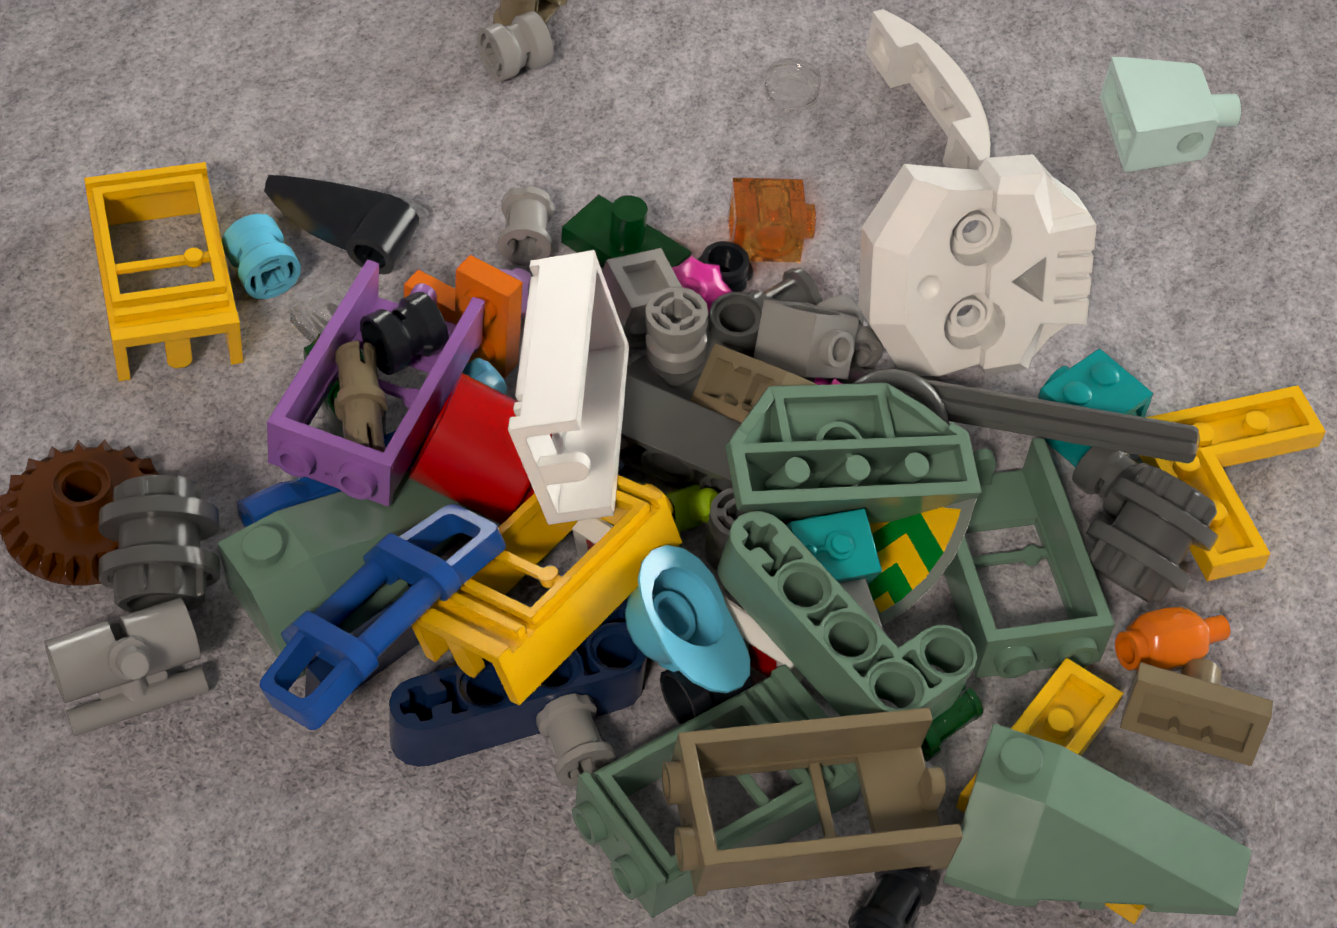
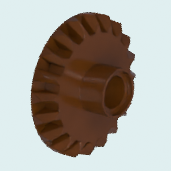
M104 439L98 447H85L77 440L73 449L63 452L51 446L48 456L41 461L28 458L25 471L21 475H11L9 490L6 494L0 495V534L3 544L16 563L41 579L72 586L102 584L99 581V559L103 555L117 550L118 542L107 539L100 534L99 510L106 504L113 502V489L123 481L139 476L165 474H159L156 471L151 458H138L130 445L119 451L112 449Z

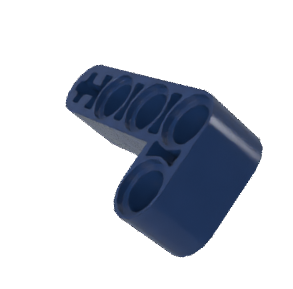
M628 598L543 682H554L561 686L549 687L541 684L520 706L509 700L493 664L484 658L482 659L485 663V668L475 678L468 676L456 665L413 677L400 683L392 691L389 700L391 750L405 764L417 767L430 766L540 734L536 725V715L544 709L546 704L561 696L573 693L590 695L597 707L595 717L633 705L642 693L647 657L633 643L627 630L625 610ZM609 664H617V665H621V666H623V667H625V668H617V669H616V668L608 667V666H606V665H609ZM488 700L496 702L497 704L491 706H483L477 704L476 702Z

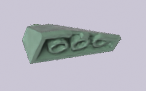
M410 470L404 474L395 490L390 507L368 499H355L341 491L278 510L217 543L228 587L278 657L287 646L281 636V632L305 611L313 613L365 564L363 556L388 533L399 537L444 506L450 504L459 505L479 516L481 515L408 479ZM464 533L450 536L428 552L441 558ZM402 579L397 580L391 586L384 582L338 628L350 634L381 612L388 603L392 604L408 590V583ZM306 668L303 670V672L299 675L297 679L306 675Z
M993 724L960 825L963 838L946 870L943 882L1011 906L1036 907L1039 900L1078 902L1079 909L1103 910L1105 903L1145 905L1151 912L1235 916L1239 910L1252 849L1061 745Z

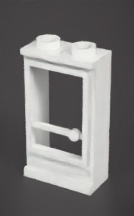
M595 250L530 260V269L533 276L530 279L515 394L518 402L514 403L513 410L516 417H510L508 431L548 525L614 516L629 344Z

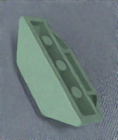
M888 383L769 386L725 445L737 510L743 513L762 511L774 515L786 526L789 522L802 520L810 516H826L865 509L869 523L892 522L972 499L982 493L969 432L953 422L948 425L928 407Z

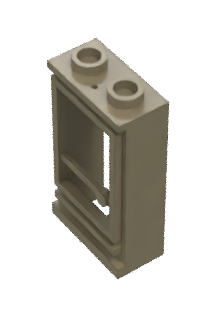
M930 708L678 733L671 761H664L662 764V786L667 805L677 804L681 827H676L674 832L675 856L679 870L681 872L690 871L695 897L706 896L707 891L924 866H929L930 870L948 868L963 835L960 824L941 826L937 809L946 791L945 775L941 767L926 768L921 745L933 721ZM855 763L872 834L840 837L836 834L820 766ZM801 768L809 769L824 835L823 839L718 850L704 783L705 778Z

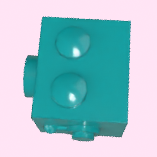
M1099 348L1071 368L1065 365L1057 369L1040 389L1038 399L1145 417L1154 393ZM1044 438L1053 449L1075 468L1083 456L1092 448V446Z
M865 509L826 516H810L802 520L789 522L787 525L788 529L838 583L865 578L867 585H869L882 572ZM789 600L793 604L798 605L797 601Z

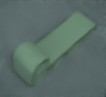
M751 511L740 515L733 522L718 565L720 581L839 716L930 708L931 716L934 720L957 701L977 660L975 645L968 635L960 629L949 625H935L925 629L898 648L782 521L774 515L762 511ZM789 600H794V601L800 602V603H802L805 607H801V606L795 605V604H793V603H792L791 601H789ZM834 649L845 651L851 657L840 655ZM930 665H934V666L940 667V668H941L943 671H945L946 673H942V672H940V671H937V670H935L933 667H931ZM879 699L891 701L897 708L886 706Z

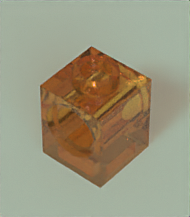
M733 178L727 216L729 242L738 244L748 253L749 261L800 263L804 239L814 238L816 226L815 205L805 203L803 179Z

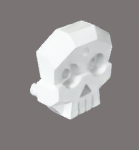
M1033 154L985 158L978 170L904 164L862 226L858 306L899 370L908 371L918 376H941L978 364L985 374L1028 369L1032 357L1055 333L1066 325H1087L1089 308L1087 295H1090L1091 277L1089 274L1092 273L1094 255L1092 250L1095 247L1097 224L1078 195L1055 179ZM979 220L977 227L973 231L963 233V228L967 223ZM972 305V309L966 315L957 316L958 311L962 307Z

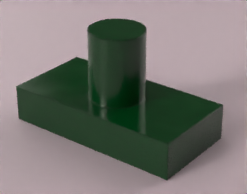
M598 194L562 226L561 243L577 253L595 250L601 268H604L608 259L659 248L664 252L670 266L675 267L686 261L692 251L646 224L647 204L641 198L632 195L621 196L612 203Z

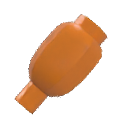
M1184 607L1163 608L1144 613L1130 622L1125 631L1117 635L1115 639V652L1120 664L1130 671L1135 669L1138 671L1140 663L1169 671H1176L1182 669L1190 660L1202 659L1208 653L1210 644L1227 640L1230 636V625L1223 615L1202 619L1197 613Z

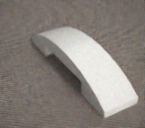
M884 9L873 11L865 53L890 88L910 83L948 136L943 158L945 167L978 170L984 159L990 158V131L981 101L968 78L938 44L915 26Z

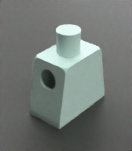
M1111 57L1100 100L1124 172L1201 160L1208 155L1217 127H1236L1239 124L1241 117L1239 96L1236 93L1211 94L1202 68L1195 63Z

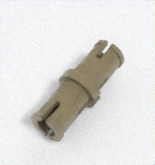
M359 341L347 342L341 345L335 353L340 389L337 393V398L334 399L335 414L342 421L344 439L384 453L386 447L384 444L382 418L384 411H387V398L378 384L377 351L373 345L365 342L363 346L364 360L360 361Z

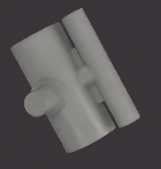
M180 597L120 616L119 621H104L44 641L50 667L64 703L95 693L99 694L100 699L66 710L74 737L209 692L207 680L201 666L167 676L166 670L200 659V649L194 626L185 603Z

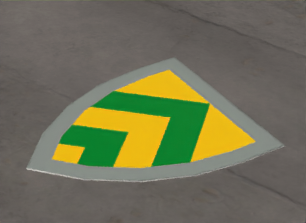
M968 499L892 522L869 523L882 572L868 587L882 625L908 610L936 584L958 551L967 531L977 499Z

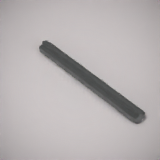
M850 366L848 379H836L842 384H852L864 375L875 372V370ZM924 379L936 390L942 399L948 421L1187 464L1194 461L1198 452L1200 442L1199 429L1192 425ZM898 389L899 391L903 392L904 394L921 403L920 400L913 394L905 390Z

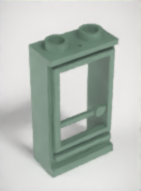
M1032 439L1022 470L994 473L996 460L993 452L990 449L974 451L973 455L982 493L973 498L977 500L966 533L1034 525L1042 548L1029 545L1020 551L972 557L964 536L954 559L944 571L963 632L970 637L976 648L977 660L973 669L975 678L1000 676L1007 679L1017 678L1030 671L1057 668L1066 657L1083 668L1094 662H1100L1115 624L1045 439ZM1041 559H1047L1069 620L996 629L976 568L1023 562L1028 566H1036Z
M784 664L771 671L769 678L591 774L585 771L578 775L575 807L572 809L576 827L588 844L593 846L598 843L610 859L613 877L623 894L630 900L638 898L651 918L694 894L690 871L681 872L679 870L676 856L671 857L628 799V796L662 778V764L664 761H671L678 733L828 718V716L787 665ZM855 763L820 766L831 815L857 801L861 786ZM809 769L786 770L798 786L771 801L750 774L735 775L759 808L714 832L718 850L781 844L819 823L820 818Z

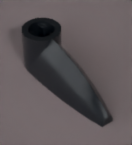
M268 175L265 182L264 192L289 220L309 234L346 250L349 257L360 267L364 266L367 259L379 263V274L384 275L392 272L420 224L416 211L402 199L390 194L339 183L281 175Z

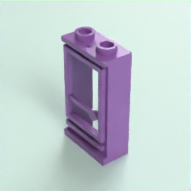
M367 259L267 421L268 463L280 467L292 476L308 477L338 488L352 498L368 499L390 507L395 490L433 425L455 382L461 375L472 353H476L482 343L485 301L473 297L457 325L445 321L449 340L441 352L430 357L412 356L409 366L429 373L420 390L417 388L406 389L378 379L379 388L385 394L402 399L404 405L409 409L384 453L309 426L338 378V366L335 361L336 350L341 345L351 341H359V348L363 350L364 343L360 332V320L362 317L378 309L392 312L398 306L397 303L378 297L379 263ZM423 283L414 286L410 295L415 292H424L437 305V294L432 287Z

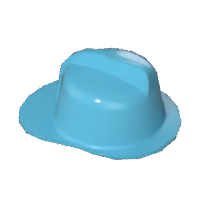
M665 545L651 550L641 562L637 579L638 587L629 596L625 610L626 626L633 643L646 657L658 663L662 668L672 672L680 671L691 682L709 691L729 693L740 689L750 675V656L744 639L726 606L723 594L714 575L698 557L684 548Z

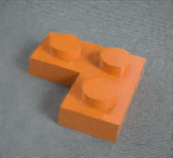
M469 255L456 269L455 288L418 269L404 283V298L410 295L416 284L423 283L429 285L437 294V307L444 321L457 325L473 297L485 301L482 343L477 352L472 353L468 362L470 363L476 358L488 361L505 379L519 364L523 282L472 255Z

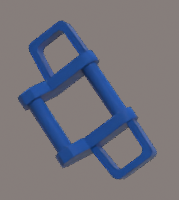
M450 504L444 506L399 537L388 533L363 556L365 564L313 613L305 611L281 632V636L287 646L261 678L259 684L271 706L308 730L320 728L355 688L379 667L377 658L438 599L447 601L462 587V584L504 551L506 543L497 525L459 505ZM457 533H464L473 538L446 561L428 552ZM402 579L412 585L358 638L338 628L384 582L391 586L397 580ZM316 657L335 667L309 696L300 698L288 691L309 662Z

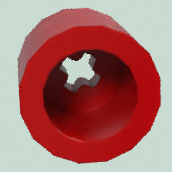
M462 373L455 382L434 421L408 479L498 524L505 522L534 494L532 485L508 431L510 417H516L513 409L514 403L518 401Z

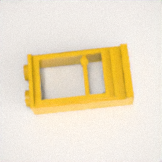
M206 162L85 177L84 182L118 382L131 380L126 347L164 342L168 365L172 368H184L192 362L190 338L224 333L231 365L243 363L240 321L236 311L207 175ZM200 214L207 251L202 252L198 248H189L183 255L115 264L109 225ZM210 262L213 281L120 294L117 275L185 265L195 268L201 266L202 263Z
M618 475L614 516L600 517L614 526L563 576H560L555 566L542 568L536 564L572 530L578 521L548 525L534 493L498 527L506 543L504 551L462 584V587L447 601L438 599L411 625L426 657L436 662L450 649L460 669L472 678H475L485 668L482 658L493 664L509 700L520 706L638 587L637 579L640 565L649 552L665 545L678 547L682 543L672 516L673 506L670 500L660 489L651 484L641 485ZM526 574L540 580L543 587L550 588L532 607L526 606L505 595Z

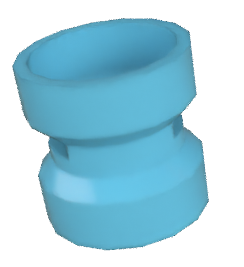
M267 214L248 215L235 221L222 237L224 253L231 265L238 269V277L248 295L255 299L277 297L288 291L298 280L301 273V265L291 247L284 244V236L274 218Z

